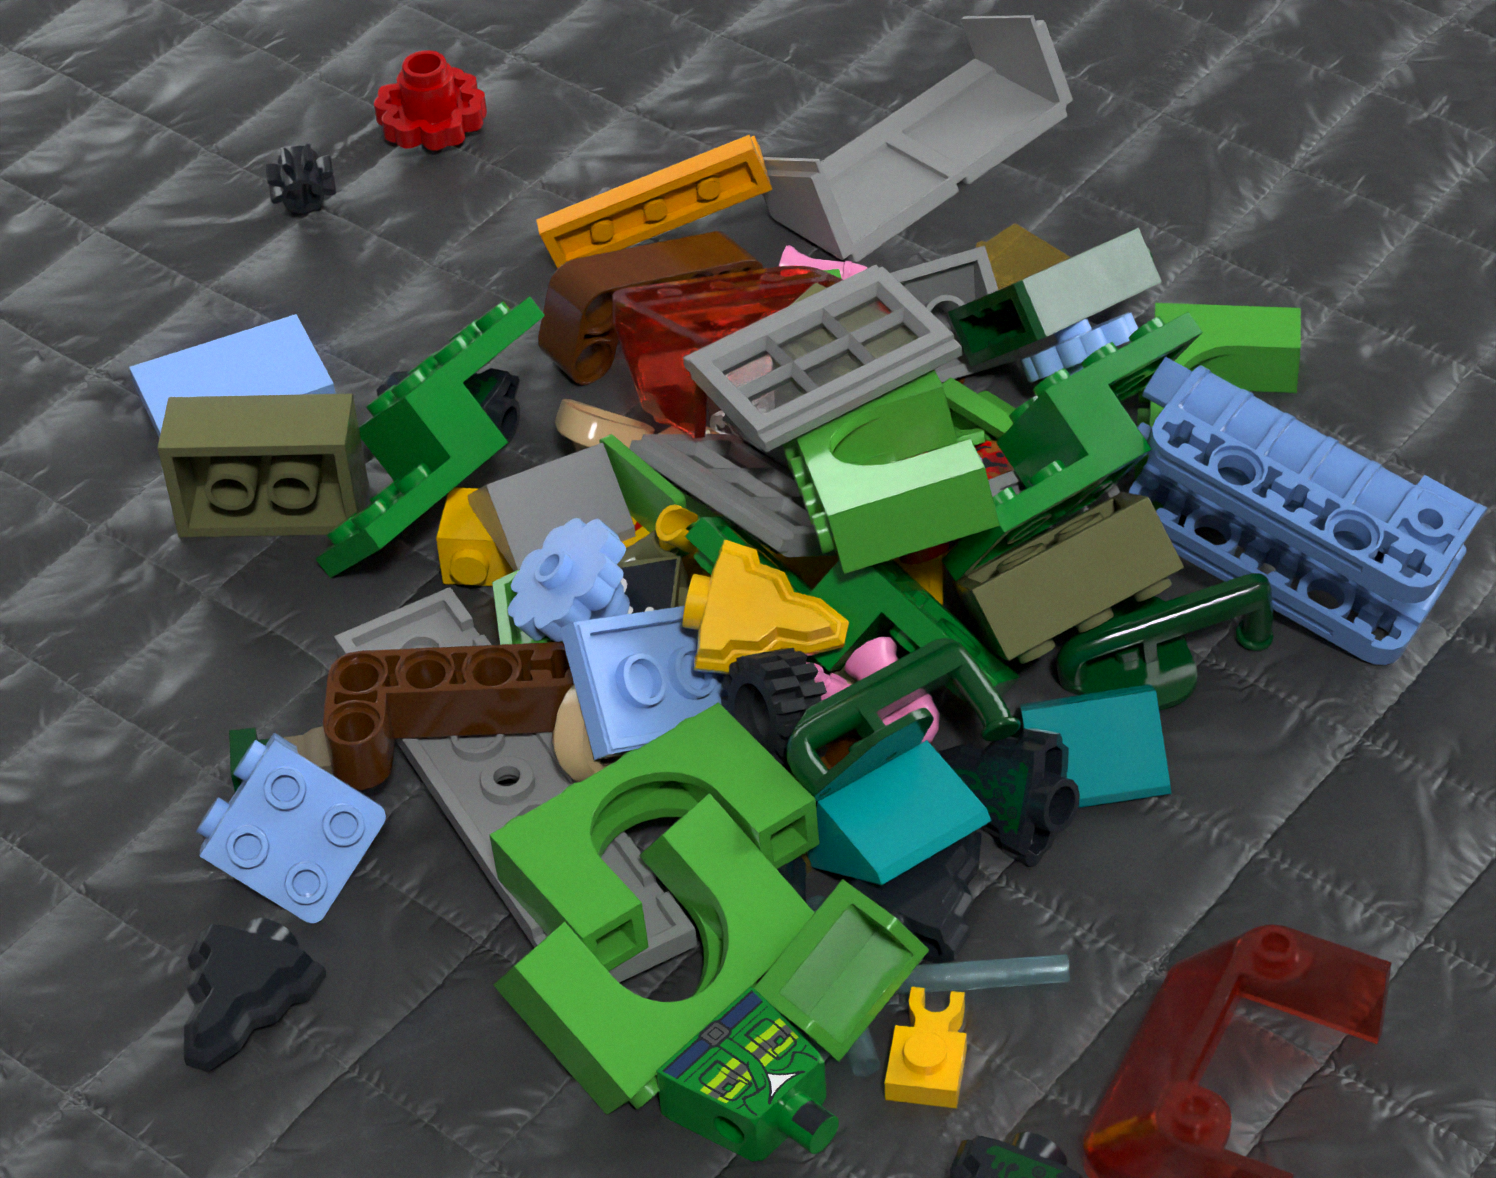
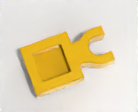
M911 987L909 996V1021L911 1027L895 1025L885 1078V1100L957 1109L967 1051L966 1033L958 1032L964 1018L965 992L951 991L949 1006L941 1012H931L925 1009V988Z

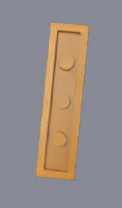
M749 134L536 219L539 235L555 265L559 268L565 262L576 258L617 251L768 192L772 190L760 146L755 135L750 137Z

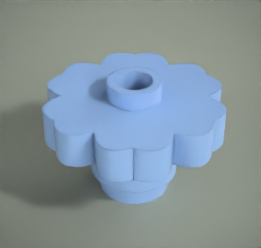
M1129 312L1094 327H1091L1088 319L1085 318L1054 333L1057 339L1056 343L1020 359V363L1028 382L1047 377L1063 368H1066L1071 376L1084 369L1081 365L1083 360L1102 346L1113 342L1115 346H1119L1130 341L1128 339L1129 336L1138 327L1132 313Z
M574 518L564 526L554 528L547 535L542 549L534 550L525 557L520 571L512 580L511 589L517 595L508 607V614L514 619L515 625L535 641L547 636L554 642H560L563 640L560 628L573 622L626 615L630 602L628 596L624 594V587L620 582L623 578V570L617 565L625 554L626 546L620 541L619 536L598 518L587 524L579 518Z

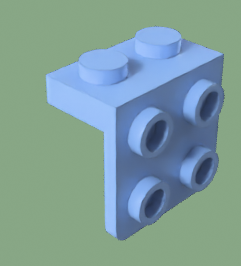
M273 733L266 746L257 740L253 741L233 773L243 780L229 803L218 797L201 821L196 832L206 839L201 845L200 857L305 922L317 923L324 918L386 820V814L380 804L298 754L297 746L278 734Z

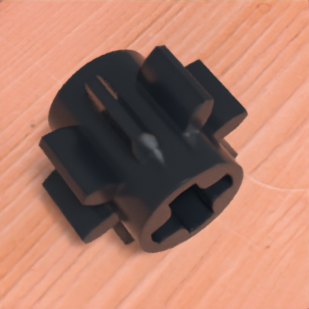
M310 144L293 146L288 149L281 148L278 164H266L267 184H269L272 204L283 201V204L291 211L292 215L309 213L314 210L320 211L324 195L331 196L336 194L331 157L325 155L319 158L318 154L311 149Z

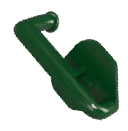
M1252 573L1168 601L1153 596L1136 602L1134 596L1128 597L1110 607L1114 614L1112 618L1095 628L1076 634L1068 640L1059 650L1056 664L1061 687L1073 694L1083 695L1151 684L1156 690L1159 711L1176 706L1186 701L1193 694L1198 682L1197 667L1183 635L1244 615V620L1237 625L1235 631L1236 639L1243 647L1252 651L1267 649L1272 644L1274 638L1272 631L1273 604L1271 584L1265 575Z
M941 638L930 642L808 708L795 726L787 742V762L798 782L818 802L918 746L934 720V717L927 708L914 710L888 725H885L881 719L950 681H953L978 716L983 726L981 737L985 741H998L1013 735L1019 730L1020 721L1012 717L1003 698L967 649L953 639ZM856 729L862 740L848 748L850 753L828 770L815 750Z

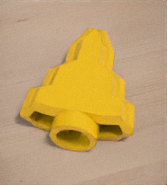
M724 540L711 577L697 574L692 576L684 608L682 627L698 630L694 670L729 674V665L732 662H737L736 658L785 648H794L795 652L802 651L807 656L844 647L849 621L821 598L794 592L785 572L760 564L756 549Z

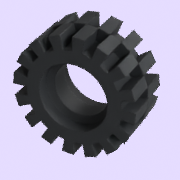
M794 648L779 649L736 658L737 662H732L729 665V674L731 676H726L723 679L722 687L729 694L728 696L721 697V705L788 772H792L787 762V742L790 735L807 709L822 701L821 696L827 693L824 682L816 683L814 680L818 669L814 663L806 664L807 655L802 651L795 652ZM824 745L815 750L819 757H824L828 748Z

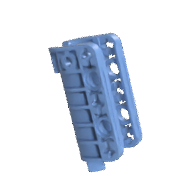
M1165 357L1142 394L1143 397L1164 409L1156 418L1153 427L1144 422L1137 427L1152 450L1147 453L1149 455L1148 461L1132 484L1129 493L1148 496L1151 503L1157 501L1164 506L1157 509L1156 513L1178 556L1224 582L1247 574L1261 573L1268 578L1271 584L1272 604L1275 611L1366 662L1375 665H1387L1397 661L1414 638L1457 570L1467 551L1464 543L1488 508L1480 503L1477 504L1426 475L1422 477L1418 484L1414 485L1385 469L1380 463L1367 459L1340 444L1338 440L1331 436L1327 437L1298 421L1293 415L1280 411L1255 397L1253 393L1240 389L1211 373V370L1200 365L1194 371H1191ZM1181 515L1187 517L1183 527L1178 525ZM1200 527L1216 529L1224 536L1226 543L1214 545L1196 535L1194 530ZM1237 546L1245 549V552L1241 553L1240 558L1233 556ZM1266 563L1273 566L1275 571L1267 575L1257 568L1262 567ZM1293 578L1300 580L1296 590L1290 588ZM1313 590L1325 591L1337 600L1339 608L1327 609L1309 599L1307 592ZM1351 610L1358 613L1353 623L1347 620ZM1377 627L1383 628L1388 632V635L1382 641L1375 639L1376 636L1371 634Z

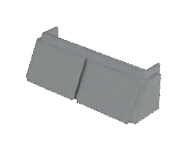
M1034 15L964 16L961 18L975 56L966 65L821 162L819 159L763 157L772 190L762 195L771 216L776 221L841 260L847 258L852 262H859L958 193L957 183L962 181L966 184H971L1067 117L1065 108H1067V104L1073 101L1045 21L1035 20Z

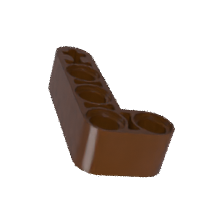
M713 231L570 260L556 270L549 282L543 310L545 316L541 320L538 335V346L571 379L580 385H589L602 378L612 366L620 330L702 313L707 309L723 305L722 283L764 278L763 265L722 231Z
M549 642L362 650L350 652L339 657L331 665L328 672L323 718L324 733L333 776L356 790L377 786L390 774L393 764L394 740L397 738L553 732L558 709L565 694L574 685L564 643Z

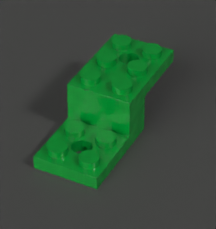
M530 296L509 309L504 301L497 304L482 317L475 319L449 339V343L438 352L435 351L407 373L408 376L401 382L391 386L366 406L372 417L359 426L361 440L393 481L369 499L371 504L358 514L355 512L326 535L333 544L315 559L330 578L383 548L508 443L463 382L545 316Z
M1189 312L1166 324L1160 316L1148 321L1129 336L1130 344L1119 350L1113 342L1102 346L1083 360L1081 365L1084 369L1071 376L1066 368L1056 371L1035 386L1033 391L1037 396L1020 405L1009 415L1013 425L996 443L1027 489L1016 494L1012 487H1008L994 495L993 501L1000 526L959 538V543L942 559V562L955 581L962 579L1097 502L1152 450L1120 402L1145 389L1165 357L1175 361L1203 333Z
M701 517L685 536L698 549L693 555L694 559L710 575L724 540L757 550L760 564L785 572L794 592L821 598L849 621L844 647L807 656L806 662L815 663L821 667L824 666L828 671L842 669L856 649L868 641L883 637L889 630L893 638L910 653L941 638L953 639L961 643L1001 697L1020 678L1019 675L893 559L844 574L838 561L816 587L811 589L757 537L726 517ZM953 681L944 684L958 698L967 702Z

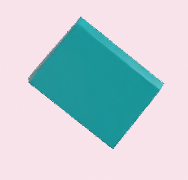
M1151 684L1020 704L1024 729L1035 728L1060 733L1063 744L1069 748L1066 778L1074 780L1078 785L1080 793L1078 808L1171 794L1157 694Z
M926 740L818 801L816 810L820 844L809 850L807 856L811 866L814 868L883 885L991 822V818L987 808Z

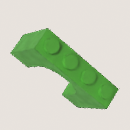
M1155 303V318L1160 316L1166 324L1189 312L1203 332L1175 360L1176 363L1191 371L1202 365L1211 370V373L1247 391L1297 393L1301 349V308ZM1143 389L1139 392L1138 403H1148L1150 408H1138L1137 427L1142 422L1153 427L1156 418L1164 408L1143 397ZM1148 454L1135 465L1134 481L1146 465L1149 458ZM1152 502L1155 511L1164 507L1160 502Z
M935 369L782 444L789 469L792 470L800 497L802 496L811 525H814L822 553L835 550L844 574L1000 526L985 466L971 439L958 443L944 387Z
M718 702L694 717L682 720L675 728L644 746L625 753L618 761L585 780L568 786L562 793L526 814L514 817L502 828L489 834L497 877L504 887L548 936L562 923L566 922L609 972L649 947L642 902L601 859L608 845L619 834L647 820L663 817L682 818L710 793L772 865L778 869L820 844L816 799Z
M710 793L639 855L685 907L699 930L704 949V965L699 984L690 998L675 1002H659L643 998L629 991L608 972L566 922L562 923L493 984L606 1115L627 1101L637 1110L660 1090L658 1089L656 1070L750 986L755 988L758 984L756 981L772 967L815 914Z

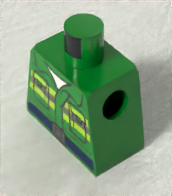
M751 986L656 1070L658 1089L660 1090V1108L663 1116L752 1162L766 1159L788 1137L810 1153L817 1154L831 1142L839 1126L838 1117L822 1107L826 1099L825 1062L820 1053Z

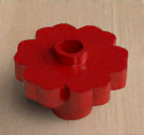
M431 50L418 51L407 56L397 76V83L381 86L378 90V97L374 101L376 121L379 125L383 126L384 138L404 149H411L423 144L427 149L435 151L447 146L459 145L465 139V132H473L482 128L483 119L487 114L485 93L478 89L476 77L472 74L464 73L459 68L451 67L442 54Z

